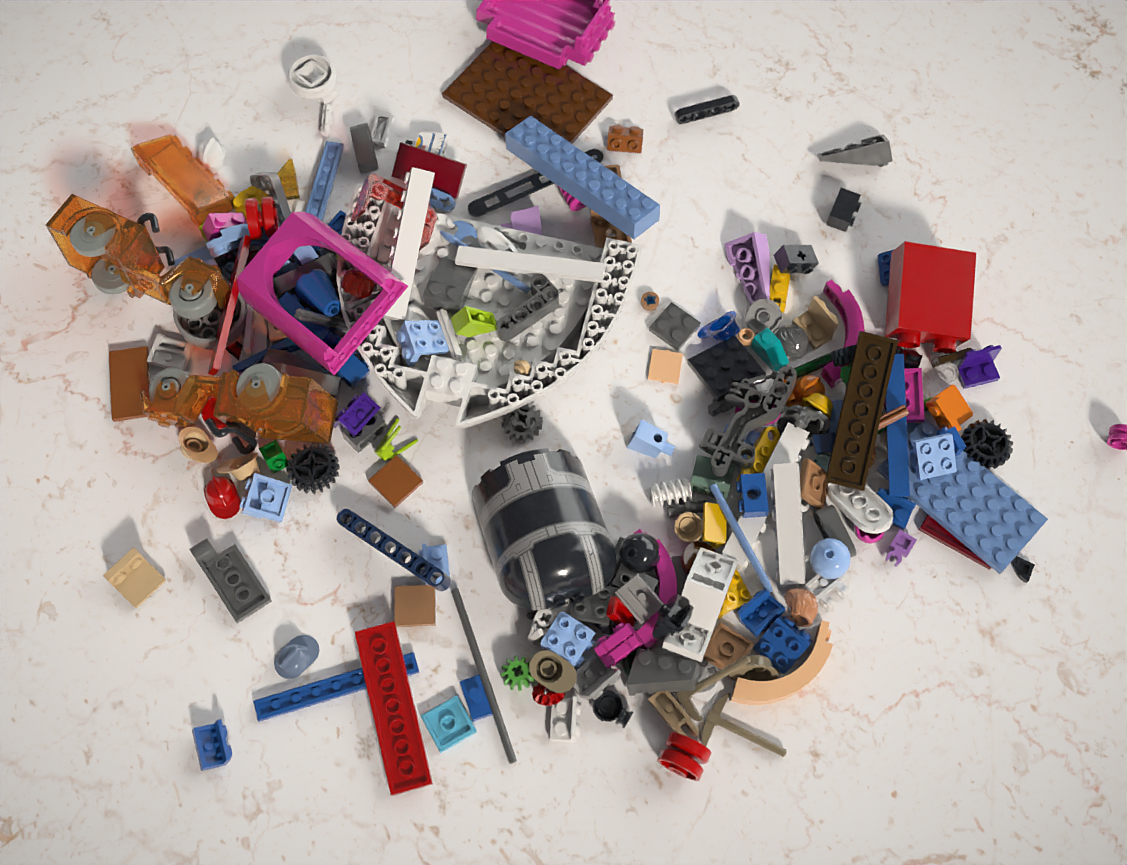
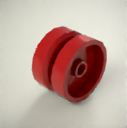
M273 196L262 198L261 209L256 198L245 200L247 224L251 240L262 239L263 227L266 236L270 238L278 230L279 225Z
M670 732L665 742L669 749H662L657 761L663 767L679 776L699 781L704 771L700 764H707L712 752L706 746L688 736Z

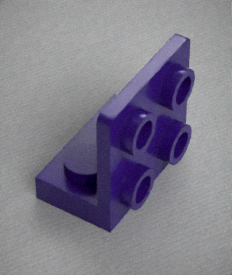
M988 345L981 350L972 349L965 353L955 369L963 389L995 382L1000 379L993 361L1001 351V345Z
M364 392L361 396L356 394L346 405L348 409L343 408L333 419L336 422L333 427L336 429L341 424L355 437L381 407Z

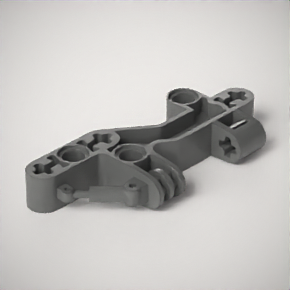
M792 366L782 367L779 373L773 371L771 375H761L751 379H743L741 383H732L728 394L725 396V400L742 410L734 415L725 433L708 428L699 444L701 450L712 455L711 471L715 476H725L732 464L742 468H750L754 465L755 449L751 445L744 443L749 432L776 420L781 414L796 384L797 373ZM767 379H774L767 393L750 387L764 383ZM776 392H782L784 394L777 395ZM751 400H756V401H758V402H756V403H751V402H749V401H751ZM747 454V455H750L751 457L746 459V458H743L742 456Z

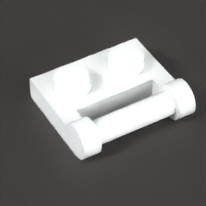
M159 333L156 336L147 362L150 365L163 368H180L185 371L196 346ZM166 344L183 348L184 351L162 347V345Z

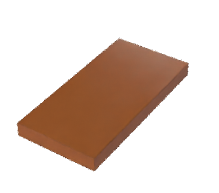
M147 346L109 351L111 415L113 422L152 416V405L149 399L150 369L147 362L149 356Z

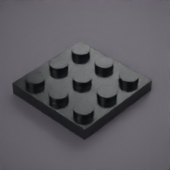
M735 335L687 359L690 368L718 402L725 398L733 382L741 383L743 379H751L761 375L766 376L764 369Z

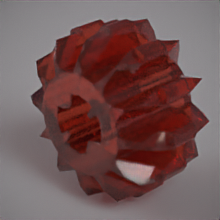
M351 269L347 270L344 274L341 287L346 293H350L357 298L370 297L375 283L359 270Z

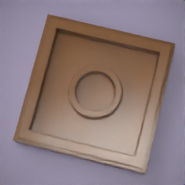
M805 458L803 459L800 473L801 498L819 510L824 508L826 503L828 483L825 482L827 472L811 459Z
M430 585L395 586L396 626H436L435 588Z
M719 622L710 638L703 659L717 668L723 669L748 655L755 643Z

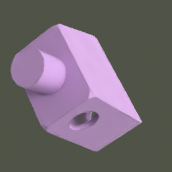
M539 206L512 212L511 223L501 224V227L543 235Z

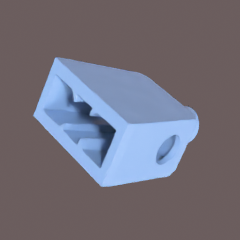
M641 419L633 431L627 448L652 458H657L660 452L671 456L675 445L666 442L667 432Z

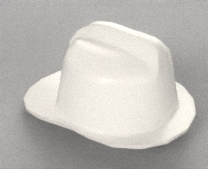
M212 137L201 142L193 162L194 172L200 177H210L216 174L226 156V148Z

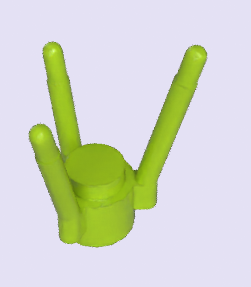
M399 418L395 419L381 443L374 450L376 455L383 461H386L388 458L390 460L393 459L396 455H399L418 442V439H415L393 453L394 447L390 443L401 429V426L395 429Z

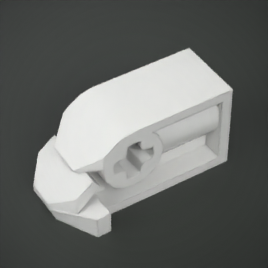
M567 599L566 604L562 607L538 610L530 627L531 631L527 638L529 642L534 645L540 644L558 614L565 612L569 615L572 604L570 599Z

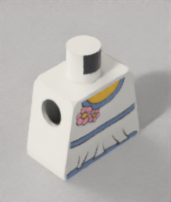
M419 132L416 141L406 140L405 143L445 156L448 139L447 133Z

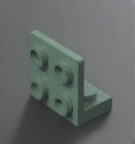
M697 455L690 481L691 491L714 497L709 487L716 483L726 500L731 486L730 482L734 464L731 465L725 476L718 477L711 471V458Z

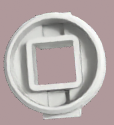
M306 55L297 59L290 66L288 71L289 83L292 90L298 96L306 99H316L322 106L327 105L338 96L337 90L334 88L336 84L335 69L333 64L325 57ZM314 69L321 77L310 84L308 81L314 77Z

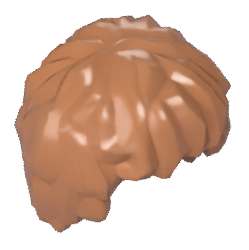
M795 588L788 590L784 598L787 606L791 608L790 616L795 619L798 627L812 626V622L818 613L816 596L807 589Z

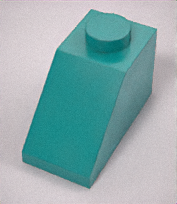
M768 327L753 337L750 348L772 371L778 372L782 367L789 364L780 340Z

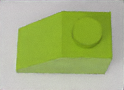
M465 306L451 317L455 334L473 337L497 330L494 314L484 310Z

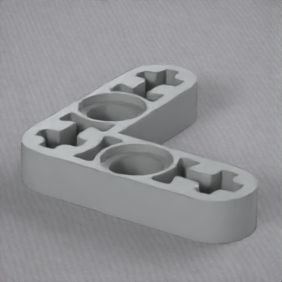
M259 172L251 175V186H255L262 191H268L269 195L273 196L278 219L282 224L291 214V210L279 176L275 172Z

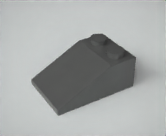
M441 258L423 294L424 306L436 310L444 309L447 313L456 314L465 305L478 268L456 265L454 260Z

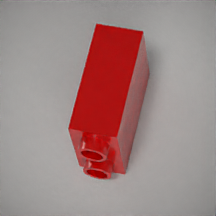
M904 241L892 251L885 337L897 339V345L903 348L920 347V342L933 344V351L943 354L956 352V347L970 340L977 253Z

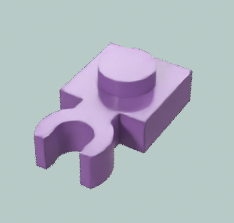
M899 530L889 546L893 551L886 555L885 560L888 561L890 557H895L896 563L894 566L897 567L902 561V556L905 558L908 556L917 539Z

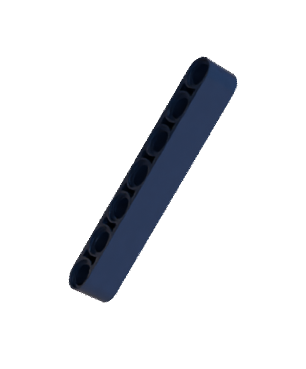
M342 509L338 512L337 522L346 530L436 590L445 591L449 588L451 584L450 577L441 569L350 509ZM366 526L365 531L361 533V529ZM381 536L380 540L375 543L376 539ZM396 546V549L390 553L391 548ZM411 556L410 561L405 563L406 558ZM424 566H427L425 572L420 573L421 569ZM442 576L441 582L436 584L437 578Z

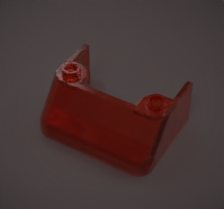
M370 174L364 180L351 221L355 222L366 212L370 197L378 201L385 200L402 209L404 202H401V195L403 190L406 191V189L377 174ZM430 202L428 203L419 251L429 244L437 220L436 212Z

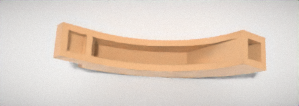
M822 620L819 623L809 657L796 671L785 677L770 681H752L738 677L735 681L730 701L747 705L771 704L785 700L804 689L817 676L830 655L833 646L832 643H828L831 635V630L828 629L830 622Z

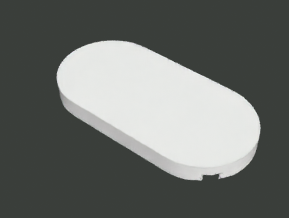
M828 483L827 496L830 501L859 529L876 534L882 533L891 527L893 521L891 507L867 484L864 491H859Z

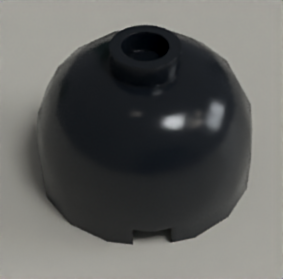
M646 533L629 535L620 546V560L630 571H651L660 560L659 543L653 536Z

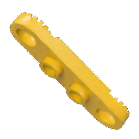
M769 426L762 429L759 438L753 446L755 449V463L750 468H742L738 478H736L737 481H739L741 474L763 473L780 439V433L776 427ZM768 432H771L772 436H774L772 441L768 439Z

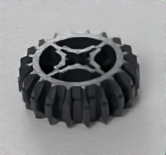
M986 419L982 422L977 420L974 424L970 423L968 428H965L961 438L966 445L963 451L968 453V458L973 457V461H978L980 466H985L988 470L991 467L996 469L999 465L1003 466L1013 452V448H1011L1013 441H1010L1011 435L1006 434L1007 428L1003 430L1000 428L1001 423L994 425V420L990 421V423ZM975 434L978 437L976 444L973 443V435ZM996 445H999L1000 452L998 455L995 452Z
M311 443L310 447L307 448L304 444L303 450L297 448V454L291 453L293 460H288L289 467L286 468L287 473H289L288 479L292 480L291 484L293 486H297V490L301 491L304 489L306 494L311 490L312 494L315 495L318 489L323 493V487L330 489L329 483H335L334 477H339L337 471L340 469L339 464H337L339 462L338 457H334V451H330L328 446L323 448L322 444L319 443L315 447L314 443ZM316 457H321L325 459L328 463H324L323 461H317ZM298 474L307 475L310 477V480H305Z

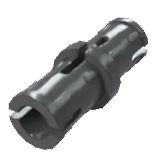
M706 500L697 502L686 501L683 504L667 506L668 517H678L685 512L703 513V504L706 503Z

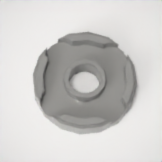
M769 299L753 301L745 312L747 327L755 334H759L767 327L774 333L782 322L780 307ZM761 312L768 314V320L764 323L758 318Z

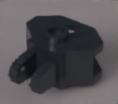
M678 594L674 595L657 612L659 616L652 631L654 639L661 640L668 633L673 635L682 631L690 620L694 607L686 605L682 609L678 604L681 597Z

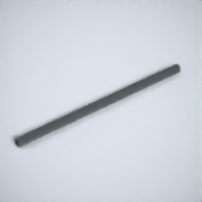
M458 588L453 589L451 593L509 764L515 763L517 759Z

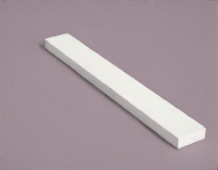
M466 246L458 247L455 264L460 266L534 275L540 273L550 277L603 283L606 263Z

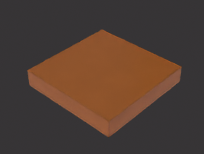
M397 455L368 480L369 484L394 508L400 505L424 483Z

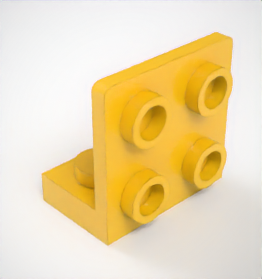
M735 569L717 620H720L731 610L740 608L752 599L737 569Z

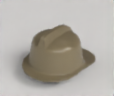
M542 650L531 658L529 664L531 676L549 690L556 693H565L575 685L577 680L575 668L561 656L549 650Z
M750 655V663L729 674L730 678L735 681L738 677L752 681H770L778 679L779 675L777 670L772 667L770 659L763 655Z

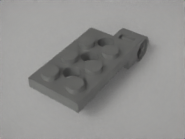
M206 538L189 549L237 624L272 602L235 544L217 554ZM226 559L229 561L225 568L218 567L221 560ZM232 575L239 576V580L235 584H229L228 582ZM242 591L249 592V596L245 600L239 599V594Z

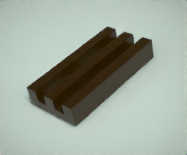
M972 348L937 357L931 361L932 367L961 360L965 353L972 350Z

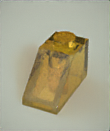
M289 159L277 172V175L280 178L286 199L292 200L300 198L294 162L293 159Z

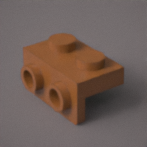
M621 125L609 126L607 150L641 153L644 129H640L637 126L630 128Z

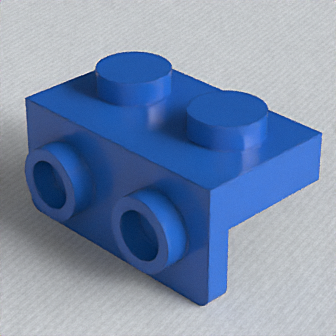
M764 588L762 591H758L748 603L743 604L737 612L739 622L757 637L785 612V607Z
M216 720L214 724L192 729L201 771L226 766L232 758V749L230 745H227V728L222 724V720Z

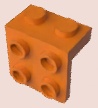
M955 385L948 386L925 403L940 429L956 427L957 431H960L962 429L960 425L973 416L972 410Z

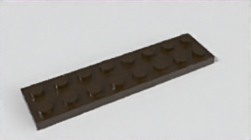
M864 331L858 333L825 477L826 483L859 491L865 490L898 340Z

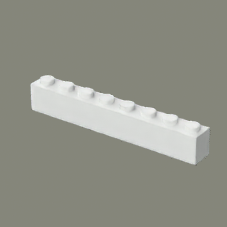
M412 167L410 173L407 172L404 183L407 184L406 191L403 190L401 195V202L404 203L403 208H399L397 220H400L399 227H395L393 238H396L395 246L392 245L389 256L392 257L391 264L388 263L387 270L408 285V288L383 316L385 319L403 322L406 317L434 178L433 172Z
M789 422L763 471L765 473L768 515L772 516V509H776L775 501H772L771 489H774V481L770 479V469H773V464H799L802 458L799 453L801 449L805 451L810 442L807 439L809 432L799 427L795 428ZM752 493L750 499H756V495ZM741 514L738 524L751 548L755 550L760 541L757 538L759 533H764L768 522H766L767 517L743 518ZM732 532L721 555L737 560L736 569L741 571L743 566L747 567L749 559L735 533Z

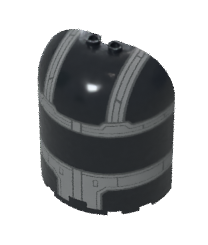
M549 448L530 450L501 461V466L494 470L489 469L480 477L481 482L475 485L472 491V502L499 586L507 599L515 605L529 610L558 608L564 606L567 599L574 598L576 602L582 601L586 597L598 593L610 583L617 565L615 549L582 462L577 456L574 457L569 451L562 449L556 452L549 451Z

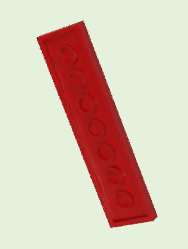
M392 621L356 631L355 637L390 794L394 796L433 785L396 622Z

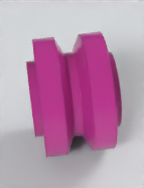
M1115 424L1109 428L1107 444L1110 447L1127 450L1126 424Z

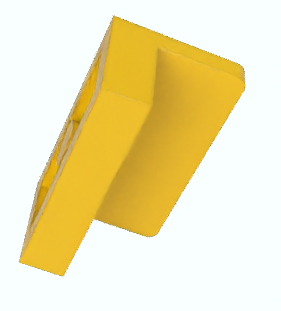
M706 502L703 504V540L710 542V545L716 549L726 544V517L719 504Z

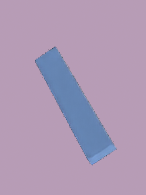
M326 141L305 212L315 215L322 221L343 153V143Z

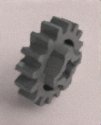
M528 404L506 415H502L503 422H501V425L504 428V434L509 433L510 440L515 437L517 443L520 439L526 443V438L532 441L533 435L539 436V430H542L541 423L543 422V417H539L540 410L535 411V405L528 407ZM514 416V419L511 420V423L509 424L511 417ZM533 421H535V424H534L533 428L531 429V428H530V425H532V424H533Z

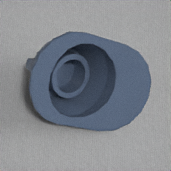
M300 635L287 643L275 657L274 666L278 675L286 679H293L301 675L318 658L320 651L316 639L308 635Z

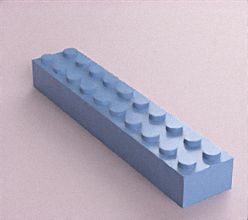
M532 116L505 133L506 149L632 239L635 240L659 221V203Z

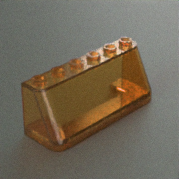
M168 134L131 147L130 149L138 165L149 176L152 174L179 202L197 227L205 222L210 213H229L234 209L233 200L235 196L230 190L226 191L222 182L219 179L215 180L208 168L204 169L199 158H194L190 149L187 146L183 147L176 135Z

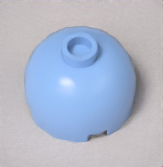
M826 538L819 541L813 547L810 554V563L818 575L825 579H836L842 577L851 564V555L848 548L841 541L834 538Z

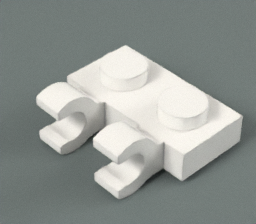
M817 574L801 588L812 592L816 596V602L820 601L827 612L831 611L836 604L828 595L831 590L835 589L837 595L842 600L848 597L851 592L842 583L845 579L844 575L836 579H825Z

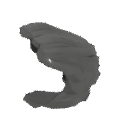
M796 405L781 412L777 421V428L780 436H782L789 422L795 428L799 427L809 432L808 437L811 438L812 435L826 432L830 419L814 407Z

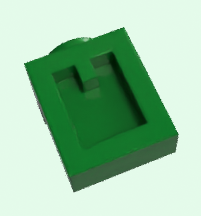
M276 439L258 448L272 474L289 466L288 460Z

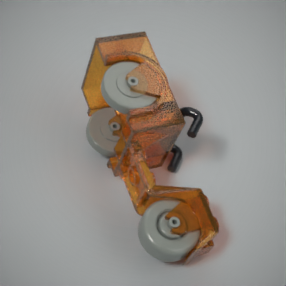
M71 194L45 224L68 265L86 273L88 278H92L96 288L103 293L119 294L127 290L131 298L134 296L141 298L145 294L167 305H172L178 315L188 319L206 316L214 309L217 303L220 309L224 307L229 287L226 280L223 279L221 270L215 265H208L200 258L189 256L164 275H159L165 268L159 254H166L169 266H173L175 260L171 248L154 245L144 224L150 220L152 232L158 233L160 231L158 219L153 213L142 214L136 223L107 208Z
M264 363L248 367L241 375L237 371L231 370V372H223L220 377L189 375L180 368H167L153 378L149 386V394L143 390L140 394L143 414L148 416L149 420L157 422L161 427L169 428L170 425H175V427L181 429L187 426L194 427L209 397L217 398L213 415L227 426L219 430L212 418L207 419L205 424L211 433L218 438H222L229 433H235L237 436H234L231 441L237 450L244 455L252 453L257 447V440L255 438L330 444L338 401L312 378L293 377L286 373L281 375L273 366ZM239 437L248 442L249 445L245 447Z

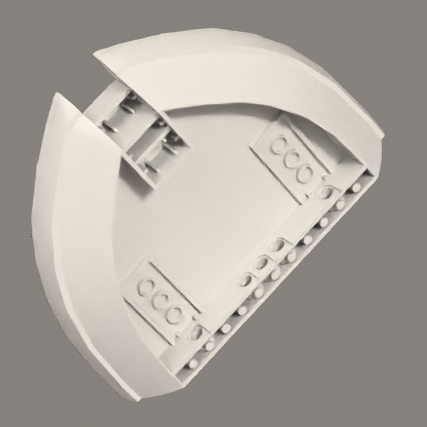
M356 184L347 209L341 235L387 269L388 263L391 264L392 257L389 256L392 245L395 246L396 238H393L395 227H399L400 220H397L399 208L402 209L403 205L393 203L391 191ZM427 211L408 306L410 304L418 306L430 320H438L436 311L439 310L425 307L423 294L428 280L441 258L454 261L456 259L458 248L445 240L440 234V231H444L454 236L458 231V227L452 223L454 221H465L472 225L475 230L480 226L498 227L506 235L519 242L526 243V249L522 250L517 244L511 242L518 253L606 263L603 283L546 276L559 291V306L554 311L509 341H501L497 336V330L473 337L455 334L462 356L457 360L452 359L448 351L446 354L421 355L415 366H407L406 360L402 356L401 345L397 341V332L404 321L399 322L385 318L378 322L357 350L381 384L414 418L419 419L432 401L460 407L455 423L456 428H467L500 417L551 392L574 375L600 348L623 309L637 270L643 245L606 238L603 249ZM466 236L462 240L469 247L481 248L478 240L472 236ZM338 255L337 286L342 314L347 328L350 330L374 300L349 310L345 308V303L381 289V287ZM478 268L464 307L468 306L494 314L497 323L501 317L533 295L531 290L528 294L524 293L490 269ZM507 271L531 288L530 279L534 274ZM447 313L453 328L451 317L455 314ZM526 360L531 367V373L528 376L516 374L513 369L515 361Z

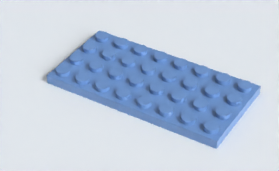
M924 419V422H921L907 437L910 496L908 498L997 573L1001 574L1046 523L1048 518L988 469L980 466L978 461H973V457L968 458V453L964 451L955 456L957 472L923 480L917 479L916 469L910 461V451L913 450L912 441L936 436L937 431H939L928 420ZM888 458L876 470L886 480H888Z

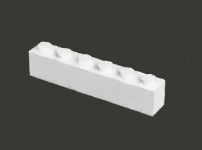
M773 464V469H770V479L774 481V489H771L772 501H775L776 509H772L773 521L776 520L777 528L773 530L774 541L778 540V548L775 549V560H779V568L776 569V580H780V585L805 584L806 572L799 464Z

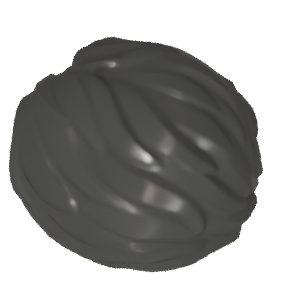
M785 325L780 327L775 333L787 357L799 358L807 351L809 340L806 332L801 327Z

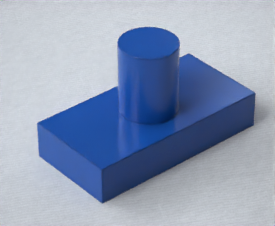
M476 675L459 681L472 721L491 716L492 711L480 676Z

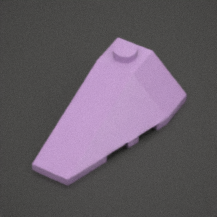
M752 232L725 243L728 262L730 266H733L737 279L741 281L749 302L752 303L759 299L770 300V261L766 234Z

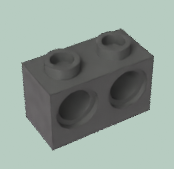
M377 413L370 419L375 422L370 425L366 424L359 431L360 434L357 437H352V434L344 427L341 430L343 438L358 453L387 430L386 422Z

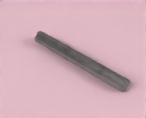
M297 309L294 315L296 319L349 331L343 319L303 309Z

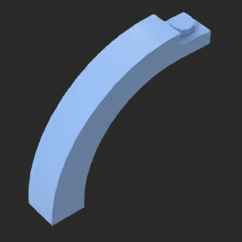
M248 224L235 225L220 230L222 237L212 239L206 243L212 259L237 249L242 238L245 235L250 236ZM264 227L262 239L251 240L250 246H264L269 238L266 236ZM311 246L298 247L290 256L299 266L319 258Z

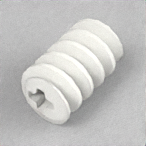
M683 478L682 483L679 479H676L675 484L672 480H669L667 486L664 482H660L659 487L657 483L652 484V489L649 487L653 508H656V502H659L662 507L665 500L668 505H671L672 499H674L676 504H679V498H682L683 502L687 501V497L692 500L691 486L687 478Z

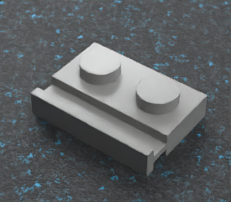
M636 574L615 592L617 597L640 624L649 619L664 604L639 574Z

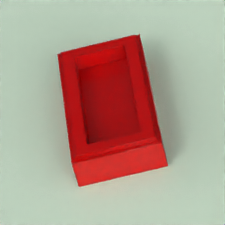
M617 596L610 597L606 615L616 625L629 623L634 628V615Z

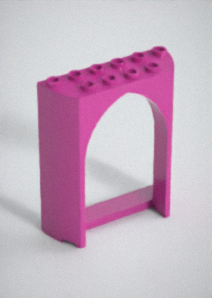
M292 212L237 277L238 289L243 300L333 375L339 371L408 288V285L318 217L307 212ZM320 246L332 250L383 289L334 349L286 312L275 295L273 277L298 247Z

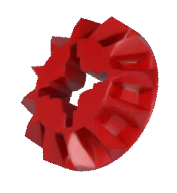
M538 682L537 686H533L532 698L540 705L550 706L562 701L565 693L549 691L545 695V692L549 689Z

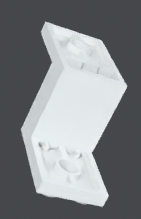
M700 547L679 601V606L682 609L686 605L694 607L691 618L682 631L673 635L669 633L666 635L662 648L702 662L737 567V560Z

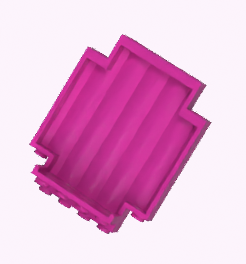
M483 0L476 10V20L488 25L487 39L557 69H560L563 65L565 66L568 59L583 66H586L588 62L591 63L595 51H599L601 42L607 39L609 31L613 30L616 23L614 21L615 13L611 12L610 0Z

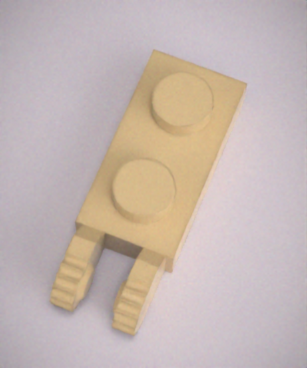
M660 691L648 698L650 704L673 732L687 736L681 730V727L686 724L689 731L695 737L700 734L691 722L689 715L671 693Z

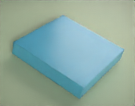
M457 695L420 716L440 753L477 733Z

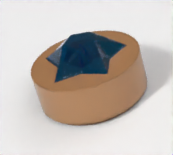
M646 292L642 295L641 306L647 311L657 309L659 297L656 293Z

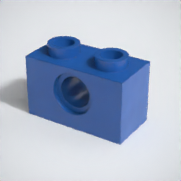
M765 473L741 474L739 481H736V491L740 493L741 500H738L739 512H742L743 518L767 517L769 507ZM747 493H754L757 498L750 499Z

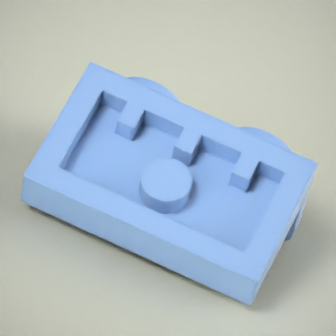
M426 543L422 544L419 556L441 569L450 577L447 545L426 546ZM427 566L421 569V573L425 572ZM442 576L437 578L436 584L441 582Z

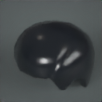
M603 690V694L592 701V711L601 721L611 722L616 720L624 708L622 698L617 692L612 690Z

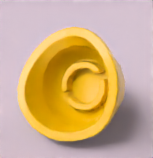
M813 393L809 397L802 399L803 407H814L829 419L831 418L833 403L826 395Z

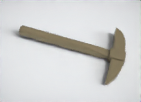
M745 655L698 682L695 691L676 692V696L687 714L695 721H703L691 700L692 695L751 662L750 657Z
M731 693L721 697L712 710H710L701 735V743L704 746H707L714 726L719 725L782 757L786 755V749L721 718L720 713Z

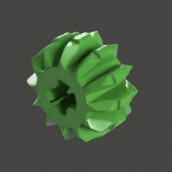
M517 655L514 656V662L508 658L506 660L508 665L501 666V669L505 672H502L500 676L501 678H506L503 684L505 686L510 684V690H513L515 685L518 686V691H522V685L529 688L528 681L534 682V678L529 671L530 661L525 663L526 657L524 656L521 658V661H518ZM521 670L522 676L519 674V677H515L514 671Z

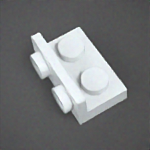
M577 696L563 698L559 703L552 705L550 741L575 742V736L580 735V723H576V715L581 714V703L577 702Z

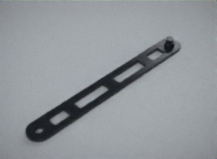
M598 149L584 152L590 157L596 155L597 158L593 159L599 163L603 161V153ZM538 172L470 202L468 212L473 217H480L555 183L550 180L542 183L539 178L543 175ZM528 182H531L534 186L510 198L505 194V192ZM497 196L500 202L487 207L485 201Z

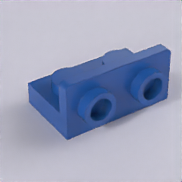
M879 488L876 494L893 511L892 525L904 530L916 503L907 497H889V489Z

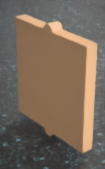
M652 349L648 379L661 381V383L678 384L683 353L670 352L668 349L666 351Z

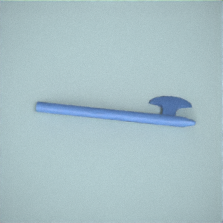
M465 221L452 222L458 227V231L454 236L440 231L444 239L457 248L459 246L469 247L462 242L466 236H472L477 239V231ZM490 269L524 293L528 294L531 290L529 286L507 271Z
M717 484L711 485L709 487L757 576L762 585L771 593V583Z

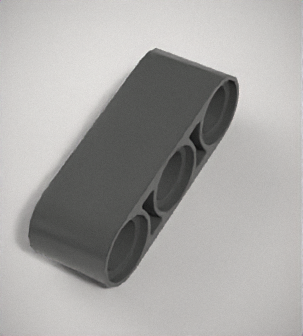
M368 123L350 127L360 173L364 174L378 170V162Z
M834 505L814 511L813 517L823 539L834 538L841 541L848 548L851 557L856 556V548Z

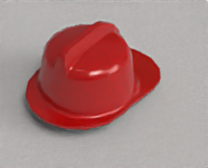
M212 476V479L205 485L204 496L214 516L220 519L232 518L240 510L241 500L237 489L231 479L222 476Z

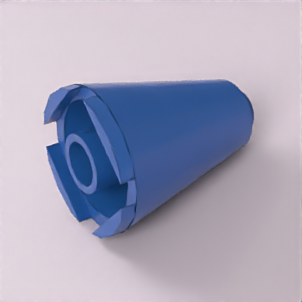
M313 269L307 275L305 273L301 275L295 286L298 298L326 316L333 317L337 315L341 310V304L329 275L321 269Z

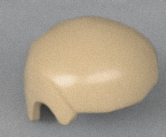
M682 513L674 522L675 534L683 542L692 543L698 541L703 535V521L696 513Z

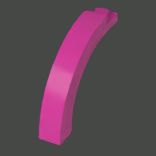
M831 279L826 282L823 293L832 302L842 318L845 329L843 348L856 345L858 333L864 331V320L859 304L849 289L842 292L841 287ZM832 361L824 366L820 375L831 389L842 381L840 377L841 367L848 364L834 367Z
M639 529V530H637L635 533H643V532L641 531V529ZM658 539L656 541L660 546L658 548L660 560L654 571L657 580H659L658 597L664 604H667L674 595H677V581L671 558ZM657 612L636 631L644 642L640 646L644 650L650 651L659 641L654 639L652 635L654 625L659 616Z

